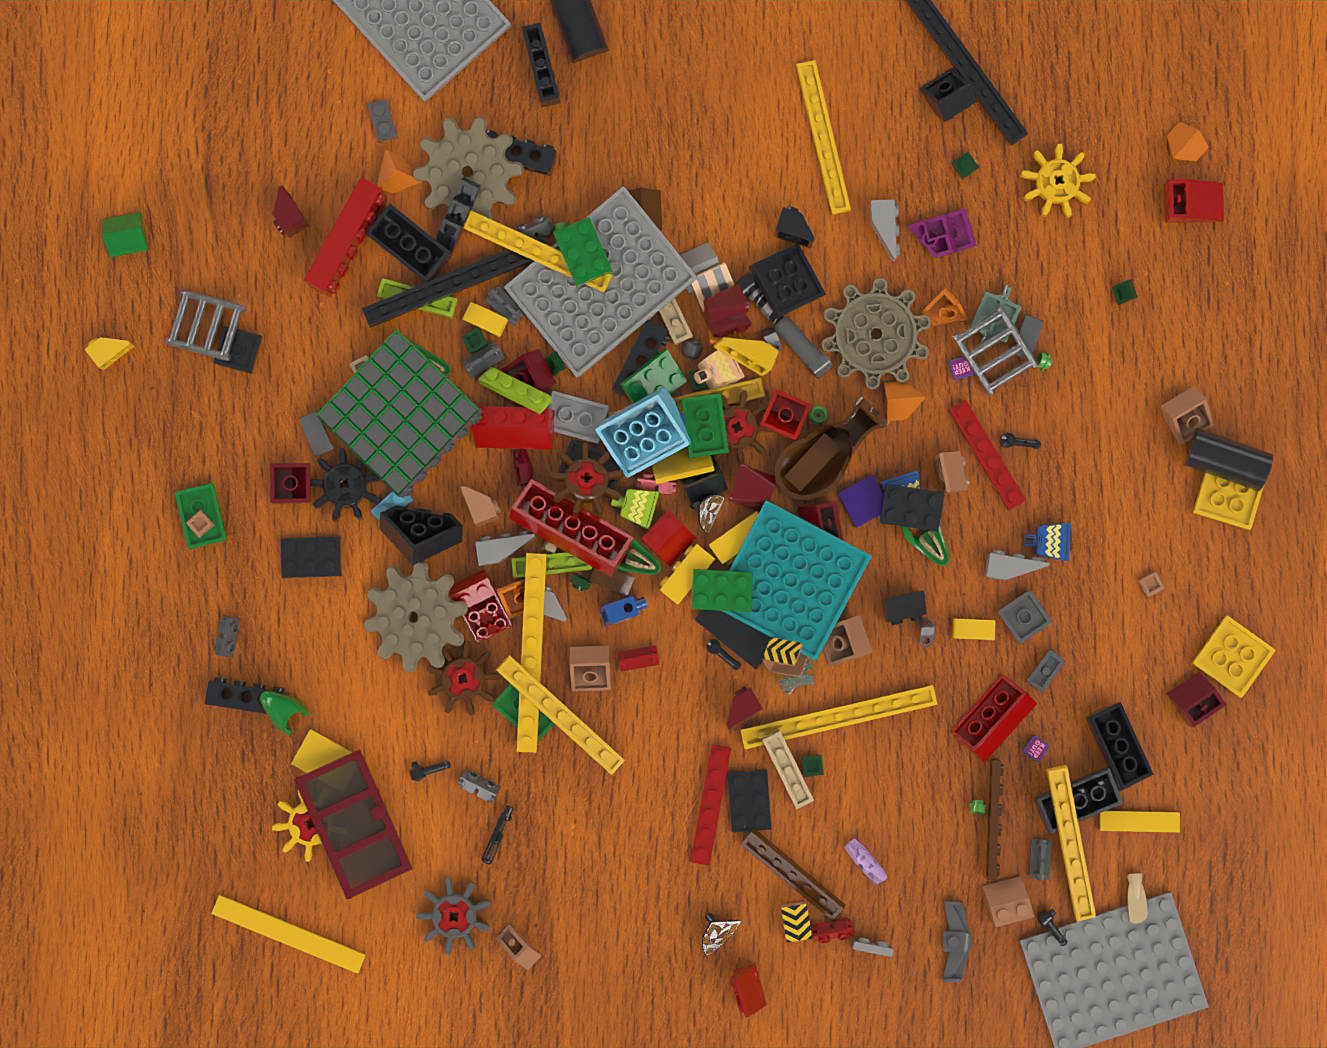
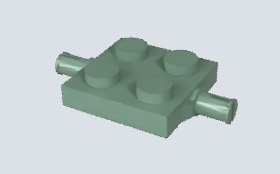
M1005 285L1001 295H994L986 291L970 327L996 312V308L1000 305L1003 306L1015 324L1022 306L1008 299L1013 288ZM1001 318L979 331L983 335L981 343L1007 328ZM1009 336L1002 339L1001 342L1007 343Z

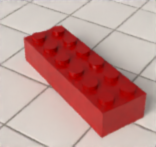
M360 177L304 279L311 288L330 298L332 294L335 295L340 287V284H338L340 279L347 275L350 261L355 260L359 252L357 249L360 243H364L367 239L365 233L377 220L378 216L376 214L378 210L383 209L386 204V194L381 187Z
M531 479L512 506L509 519L612 577L629 551L634 537L582 507L578 516H573V506L575 503L566 498L555 503L553 497L556 493Z

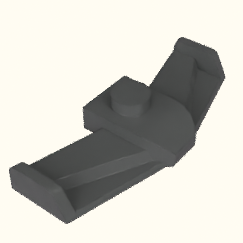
M943 901L950 931H943L942 951L949 952L942 982H961L969 951L972 948L973 937L970 935L963 901Z

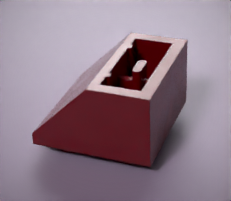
M837 500L798 507L800 518L843 540Z
M1197 672L1166 693L1189 727L1197 726L1227 705L1216 688L1200 672Z

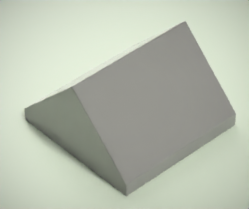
M709 242L680 255L695 274L719 265L718 258ZM692 285L686 288L689 294L694 292Z

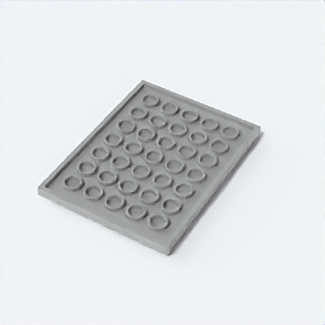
M332 0L425 103L512 27L511 23L490 0Z
M624 186L586 217H590L613 271L610 273L613 276L605 293L586 284L576 287L573 278L536 261L504 286L506 291L552 348L558 352L560 358L577 378L582 376L698 279V276ZM555 243L552 246L553 248L561 251L558 243Z
M1171 892L1146 899L1148 916L1143 922L1138 924L1130 923L1128 905L1098 914L1094 918L1057 927L1068 941L1066 946H1061L1049 930L1019 940L1054 1048H1084L1209 1007Z

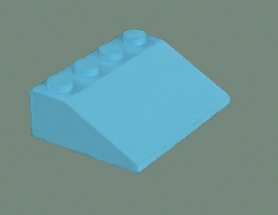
M665 386L606 418L595 428V431L620 469L623 470L626 478L691 444L676 403Z

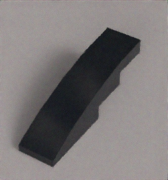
M465 177L460 180L456 195L451 201L447 215L443 218L436 241L451 252V256L461 237L464 224L474 206L481 185Z

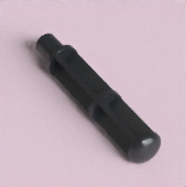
M506 806L505 811L501 813L481 858L483 863L492 864L504 836L502 831L506 822L511 821V814L514 808ZM490 842H492V843H491V846H490V848H489V850H488V852H487L486 857H484L485 854H486V851H487V849H488V847H489V845H490ZM496 845H498L497 848H496V851H495V853H494V855H493V857H492V860H490V858H491V856H492V854H493V852H494V849H495Z

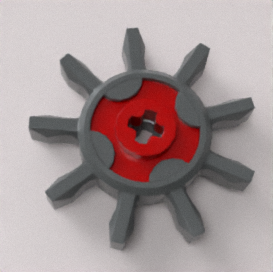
M449 877L445 879L447 895L439 898L429 889L424 892L427 899L435 904L433 912L422 911L416 914L417 919H431L435 927L427 933L424 938L425 942L432 940L440 933L447 937L445 954H450L453 949L454 938L462 937L470 950L475 948L474 940L469 935L471 929L476 927L482 931H489L491 928L486 922L476 919L477 911L490 906V900L474 904L469 899L470 894L475 888V882L472 881L467 885L464 894L454 893L453 881ZM451 912H458V919L454 918L452 920L450 918L452 915Z

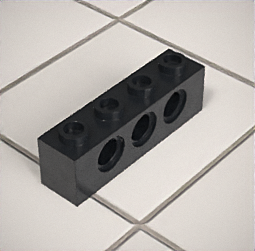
M541 22L524 26L522 31L541 106L543 108L561 103Z
M486 130L487 135L491 138L500 136L495 131ZM512 136L513 142L505 152L506 158L511 162L522 163L524 170L552 176L557 157V151L554 147L547 144L542 146L535 145L534 141L528 139L519 141L516 140V137ZM515 148L522 150L518 156L512 155L511 152ZM533 153L541 155L537 161L531 160L530 156Z
M647 320L612 387L613 392L630 400L620 384L629 375L642 367L636 363L639 357H645L650 361L659 353L662 346L666 347L670 339L668 329ZM648 340H654L657 343L653 349L647 348L645 344Z
M215 677L214 681H208L204 704L267 714L260 701V696L263 692L271 691L285 696H289L290 693L285 692V688L273 687V690L265 689L266 685L254 683L253 687L246 686V682L234 680V684L226 683L227 679ZM226 688L232 690L233 694L230 699L224 696ZM246 691L252 694L250 702H246L243 698Z

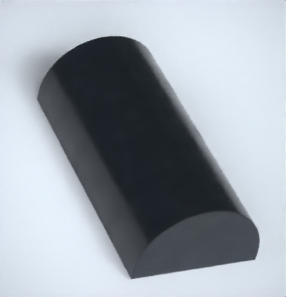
M550 0L572 63L609 51L591 0Z
M390 203L365 233L425 282L433 280L451 256V252Z
M1196 428L1184 465L1260 491L1270 473L1273 454Z
M1121 702L1101 708L1085 717L1103 759L1111 770L1118 791H1122L1154 775Z
M1109 767L1102 768L1070 782L1078 822L1123 804ZM1049 790L1035 796L1034 802L1045 828L1051 834L1058 831L1051 791Z

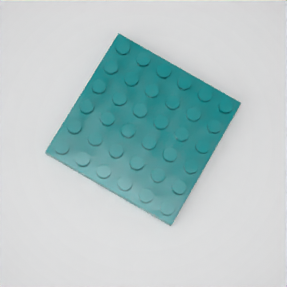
M766 500L729 571L753 572L751 612H723L770 637L802 643L803 647L800 653L816 661L872 555Z

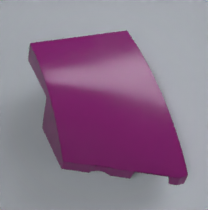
M966 208L907 225L908 229L915 234L935 258L977 246Z

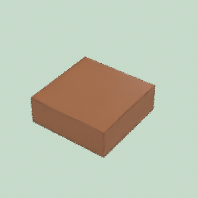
M202 510L186 522L199 538L215 525Z
M1156 571L1137 580L1147 598L1165 589Z

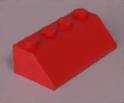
M480 407L484 411L481 414L482 418L477 424H472L476 448L553 450L555 411L550 408H545L541 414H538L526 407Z
M1001 674L950 733L985 763L1037 703L1026 691Z

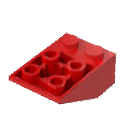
M1192 179L1168 180L1164 184L1165 223L1224 222L1223 183Z
M485 569L453 584L450 588L455 602L463 601L468 606V611L463 617L477 643L513 626Z
M756 964L734 969V975L730 976L734 994L739 993V995H736L739 1012L744 1013L745 1018L767 1006Z

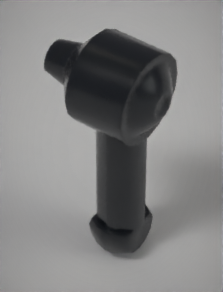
M1006 433L1000 437V444L1004 448H1010L1014 445L1034 449L1041 447V442L1037 439L1015 438L1012 433Z
M712 639L707 642L706 649L709 653L717 654L732 669H740L741 663L724 651L718 640Z
M417 761L412 762V767L409 770L411 780L421 781L426 775L450 768L451 763L445 761L423 768L418 765Z
M1044 909L1036 915L1038 923L1047 927L1061 946H1066L1068 941L1053 923V917L1056 914L1054 909Z

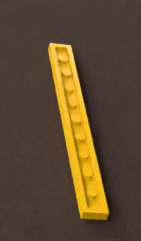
M527 553L521 666L541 683L547 554ZM520 693L517 752L537 753L539 709Z
M930 685L741 729L740 732L744 749L765 745L762 738L779 729L784 740L938 704L934 687Z

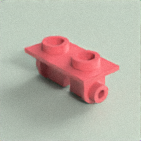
M644 471L638 473L637 489L654 492L655 486H659V493L671 495L676 493L677 480L656 484L653 472Z

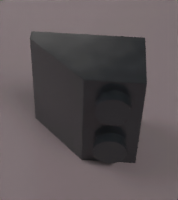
M953 68L919 88L934 113L944 122L952 119L955 115L977 102L971 84Z
M783 207L774 237L795 244L799 243V245L811 249L814 236L803 214L798 212L799 210L795 207Z
M713 455L710 456L714 471L681 479L692 505L697 501H703L710 495L720 494L728 490L723 474Z
M924 590L881 599L886 623L891 622L892 625L902 624L903 619L910 618L911 621L923 619L922 615L927 614Z

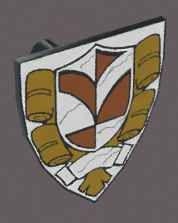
M718 494L708 496L701 503L697 501L693 505L690 504L691 509L698 511L700 528L708 534L725 499Z
M712 913L706 914L705 918L709 924L702 937V949L706 956L717 950L733 935L741 920L717 921Z

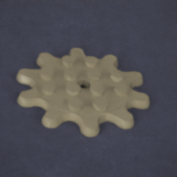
M482 116L474 118L472 126L468 130L460 129L453 118L445 119L443 121L445 135L442 140L435 141L429 137L421 139L420 148L428 154L429 162L427 165L416 167L413 170L415 180L426 181L431 186L430 194L424 199L425 207L433 210L439 205H446L449 208L463 177L481 185L472 211L493 220L491 208L494 203L502 202L507 206L513 205L516 202V195L509 190L507 182L513 176H520L524 172V167L522 163L511 162L505 156L507 148L513 142L512 136L508 133H503L497 138L489 137L486 132L487 120ZM465 166L472 168L473 174L471 177H466L462 174Z
M883 278L875 279L872 291L868 294H861L854 285L846 286L843 291L847 300L846 307L842 310L828 308L824 312L825 320L832 323L836 331L833 336L825 338L821 344L825 352L837 351L842 355L843 361L837 369L838 375L842 378H847L854 371H861L865 375L867 388L871 390L878 388L880 378L885 373L892 374L900 383L906 382L909 379V372L906 368L907 360L909 358L923 360L929 355V349L918 342L917 335L920 331L926 330L931 326V319L926 315L915 316L911 313L910 306L915 300V293L907 289L899 296L893 297L889 295L887 282ZM873 329L880 330L881 338L873 339L871 331Z
M425 561L415 564L410 576L403 575L397 566H390L386 571L389 581L388 588L386 590L371 588L367 593L368 599L377 607V614L365 620L364 628L368 632H379L381 634L382 644L377 650L378 656L382 659H388L392 654L399 653L403 659V669L408 673L415 672L419 659L423 657L427 658L433 667H442L445 663V658L442 654L443 646L447 643L460 646L464 642V635L455 629L454 621L458 616H463L467 613L468 606L463 601L455 602L449 598L448 594L454 584V578L450 574H443L438 580H432L428 576V564ZM413 611L418 614L417 622L410 620Z

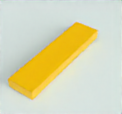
M1104 811L1099 813V831L1180 833V812Z

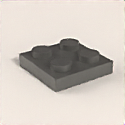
M1028 590L997 611L1018 644L1023 643L1052 623L1031 590Z

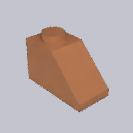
M510 924L496 938L511 958L527 970L542 956Z

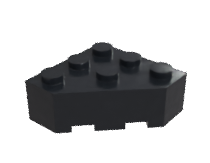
M399 505L380 513V530L412 565L462 542L463 525L451 513L443 512V515L433 514L431 510L416 508V511Z

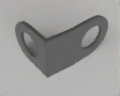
M774 328L764 329L761 335L764 337L765 342L772 346L778 345V351L780 352L781 343ZM767 330H771L770 333H767V334L764 333V332L767 331Z
M921 619L919 621L921 626L919 642L920 645L926 647L933 642L935 626L931 620ZM923 621H927V622H929L930 624H929V625H925V624H923L922 622H923ZM924 638L930 639L928 643H923Z

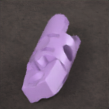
M854 838L846 844L845 849L852 860L873 883L879 884L881 881L886 880L887 875L883 868L861 843Z

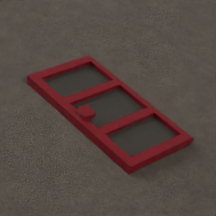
M360 749L294 779L347 900L413 869Z

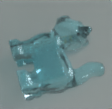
M807 660L800 678L791 676V678L786 677L778 681L780 688L786 694H791L796 687L814 686L813 675L805 674L806 670H813L812 661Z

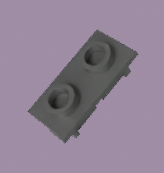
M541 215L535 218V222L527 225V223L517 226L515 231L535 239L534 233L537 232L539 237L546 236L555 229L553 223L548 224L551 221L549 215L546 217Z
M499 286L488 293L489 296L485 301L503 317L507 318L508 322L513 326L524 316L523 310Z
M494 341L463 361L462 364L473 379L490 368V366L492 367L504 359L505 356Z
M222 616L221 620L219 619L217 633L223 634V638H216L215 655L233 658L240 619Z
M468 769L464 771L458 782V785L461 786L460 788L472 794L476 788L479 789L476 796L487 802H493L501 788L494 781L487 780L479 776L477 772L469 771Z
M1032 838L1029 878L1049 880L1052 840Z

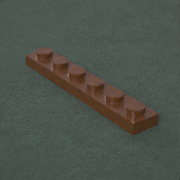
M990 759L985 877L987 880L996 881V876L1000 875V864H997V856L1001 854L998 836H1001L1002 826L998 822L999 816H1002V804H999V796L1003 795V784H1000V776L1004 775V765L1001 764V760Z
M753 828L741 842L744 848L829 919L833 920L846 906L756 829Z

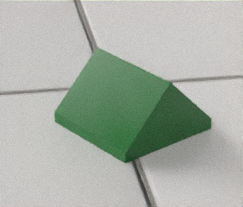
M142 212L102 220L101 235L110 258L149 250Z

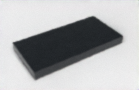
M702 610L695 619V621L755 670L763 662L762 658L771 638L770 636L723 611Z

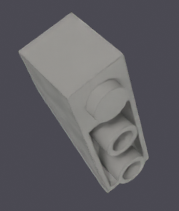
M871 200L870 224L891 261H895L897 256L900 255V245L896 244V236H899V225L895 223V217L899 215L898 205H895V200Z
M530 531L519 532V536L511 537V534L499 535V539L492 540L491 536L480 538V542H475L479 566L500 564L536 538L535 534H531Z
M994 550L993 553H989L987 556L984 577L1007 580L1047 567L1049 563L1044 562L1043 558L1032 557V560L1024 559L1025 555L1013 554V557L1005 556L1003 551Z

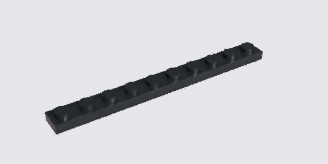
M905 0L957 73L971 84L976 99L1009 144L1013 146L1028 135L1026 129L931 0Z
M544 235L535 238V240L548 245ZM508 249L364 307L362 311L371 328L530 264L534 260Z

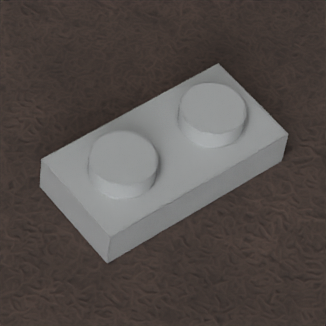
M858 937V940L853 939L852 948L854 950L889 957L893 956L894 949L889 946L890 943L878 941L877 944L871 943L870 939Z

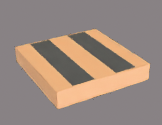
M725 262L696 274L698 279L691 284L702 312L705 311L704 299L734 286Z

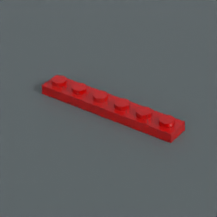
M965 399L948 410L1008 511L1025 502L1024 495L967 400Z
M711 746L690 859L692 863L710 866L731 748Z

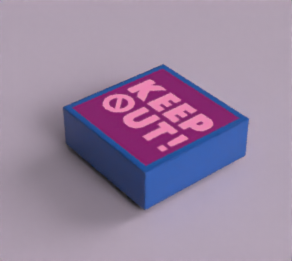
M964 357L949 361L954 381L974 375L973 370Z
M1033 735L1022 752L1039 763L1050 746Z

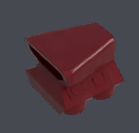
M734 285L704 299L705 311H703V316L713 337H726L732 331L744 332L748 327H751L752 323L746 314L749 312V302L739 285Z
M741 463L728 501L760 512L765 501L770 502L776 484L775 476Z

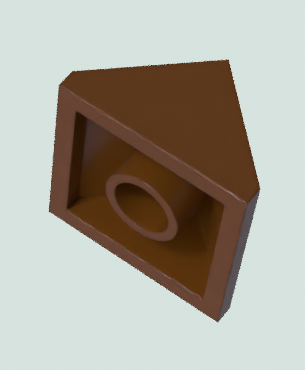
M647 188L629 190L628 192L659 230H662L661 191Z

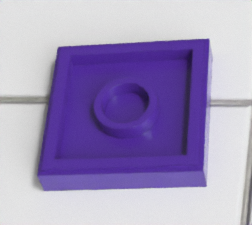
M873 475L837 493L856 528L880 516L883 493Z

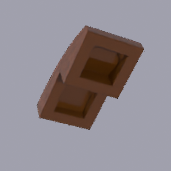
M593 567L588 581L628 596L634 577L617 570L612 577H609Z

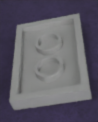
M552 391V402L548 405V408L555 411L554 432L599 444L601 438L595 431V428L601 421L606 419L609 406Z

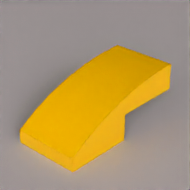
M470 302L463 317L465 322L498 337L501 336L508 322L507 318Z
M953 619L952 638L995 640V620Z

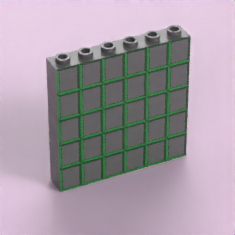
M396 329L316 416L398 497L404 498L414 491L413 487L418 482L421 483L428 476L427 472L431 468L439 465L441 462L440 458L445 453L448 454L455 447L454 443L467 435V429L472 424L475 425L481 420V414L484 411L401 331Z

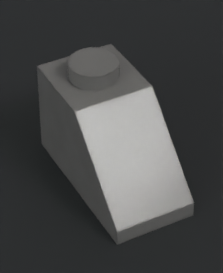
M545 586L544 615L567 622L568 618L556 594L551 592L552 588Z

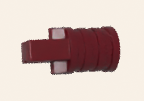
M520 449L513 452L517 486H524L531 479L534 480L527 450Z

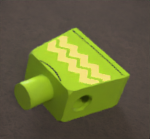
M627 489L625 497L621 496L619 501L612 499L611 506L622 508L620 517L649 530L659 492Z

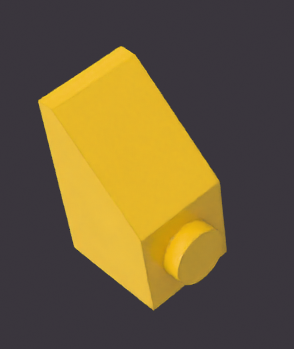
M100 337L99 339L91 340L85 351L98 368L105 370L135 346L126 340Z

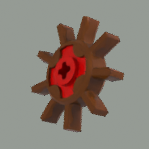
M743 390L740 394L738 406H729L726 397L721 393L728 447L736 449L738 463H744L743 448L748 445H752L757 452L764 454V447L755 438L759 431L772 432V430L758 425L756 417L764 412L768 405L763 403L755 410H749L745 407L748 394L747 391ZM740 422L739 426H741L742 429L738 430L736 433L734 432V428H732L731 426L732 424ZM724 453L715 454V458L719 460Z
M583 443L581 449L582 459L575 462L562 451L559 458L568 467L566 473L549 472V480L561 481L565 485V489L554 495V502L562 501L567 496H570L576 501L573 506V516L577 517L581 511L582 503H592L596 514L601 516L603 508L599 499L603 495L619 501L621 494L609 488L608 481L623 478L624 472L623 470L606 471L604 465L609 461L611 455L609 450L603 453L601 458L596 461L589 459L588 445Z
M465 641L462 647V657L454 659L450 651L443 646L442 654L448 663L444 669L427 666L426 671L441 676V685L428 691V695L434 696L445 691L450 696V699L445 705L444 712L450 713L457 700H465L468 714L470 716L475 715L472 698L479 694L486 701L493 702L495 700L492 694L483 689L486 680L501 678L499 673L485 674L482 668L483 663L490 659L492 653L487 651L476 661L469 657L470 641ZM466 674V679L468 680V682H463L461 684V679L459 678V675Z

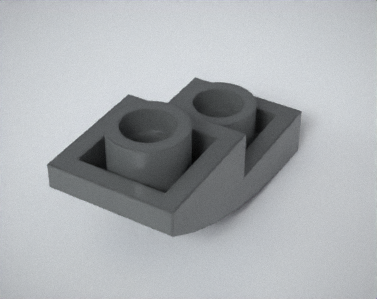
M1025 314L1018 331L1033 353L1044 321ZM1022 351L1015 354L1017 356L1025 358Z
M317 410L299 418L315 456L334 449L325 430L324 423L316 416Z

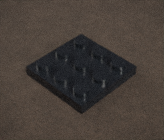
M799 243L749 266L776 319L826 295Z

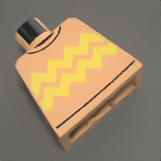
M719 350L698 364L700 371L694 374L698 384L706 381L710 389L735 384L745 377L737 361Z

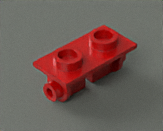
M656 646L617 652L621 672L660 665Z
M847 918L833 920L834 928H830L829 921L815 923L812 926L813 934H815L814 942L819 941V943L823 944L830 942L831 939H849L854 933L852 921L847 920Z

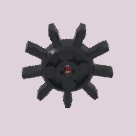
M340 448V464L330 467L324 459L319 458L317 460L320 467L327 473L323 480L310 479V484L313 488H323L325 494L315 500L312 505L315 509H318L330 501L335 505L332 520L336 523L341 517L342 508L351 507L354 516L360 521L363 517L358 504L363 499L376 504L380 502L379 497L367 492V484L378 482L381 479L375 473L364 476L361 470L366 464L360 459L356 465L348 464L345 449ZM343 483H344V484H347V483H348L349 487H348V488H346V487H343V488H342L341 484H343Z

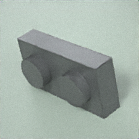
M384 99L367 104L378 142L381 143L398 138L387 100Z
M1048 649L1026 682L1043 693L1066 661Z

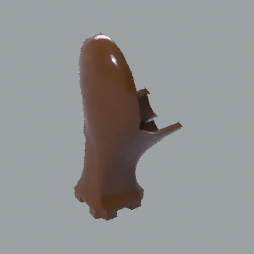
M860 396L856 400V406L852 413L846 419L835 424L821 426L781 451L774 465L776 483L781 491L792 499L806 501L826 494L839 484L856 449L866 436L874 430L885 428L890 422Z

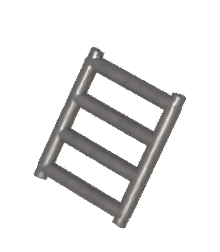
M182 289L180 292L182 299L170 337L166 338L165 344L220 360L230 361L231 355L229 352L241 313L245 312L246 306ZM193 299L199 301L187 342L177 340L189 300ZM208 303L215 305L216 309L205 345L202 347L195 345V341ZM224 308L234 310L222 351L213 350L212 346Z
M1002 305L996 308V312L963 333H956L952 336L957 347L989 396L995 393V389L1025 370L1039 365ZM1001 318L1007 328L969 351L964 341ZM1011 334L1017 344L979 367L974 357ZM1022 351L1027 361L992 383H989L984 375L986 372Z

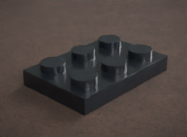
M572 439L566 454L575 462L582 459L581 449L583 443ZM588 446L589 459L598 461L604 452ZM610 455L609 461L604 465L606 471L621 470ZM562 462L558 472L566 473L568 467ZM618 480L608 481V487L614 490Z
M885 483L879 523L938 532L945 493Z
M341 537L281 539L282 578L342 576Z
M767 770L728 772L732 832L752 831L753 828L757 831L772 830Z

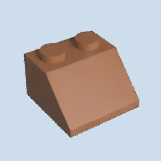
M1194 386L1160 406L1165 422L1180 445L1193 438L1196 428L1206 431L1214 426L1207 399Z
M960 451L940 453L935 456L941 492L947 495L968 490L967 486H970L968 474L964 473L963 467L966 466L964 455H961Z
M466 486L461 487L475 525L479 527L500 518L499 513L502 511L498 501H493L489 496Z
M860 615L837 622L823 647L829 666L873 653Z
M609 646L570 647L572 692L611 690Z
M1021 876L982 886L993 926L999 927L1034 917L1031 902Z

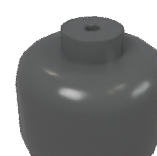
M694 338L686 340L682 348L683 355L693 360L698 359L703 350V346L699 344L700 341Z

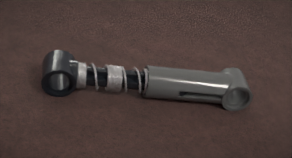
M748 271L734 284L739 285L745 297L754 301L756 306L761 308L760 311L765 317L773 322L774 330L798 355L817 379L833 366L830 360L813 345L789 316L787 318L782 316L776 319L751 272Z

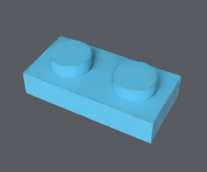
M391 492L371 512L380 521L381 512L396 505L405 506L406 508L413 499L410 495L401 498L394 492Z

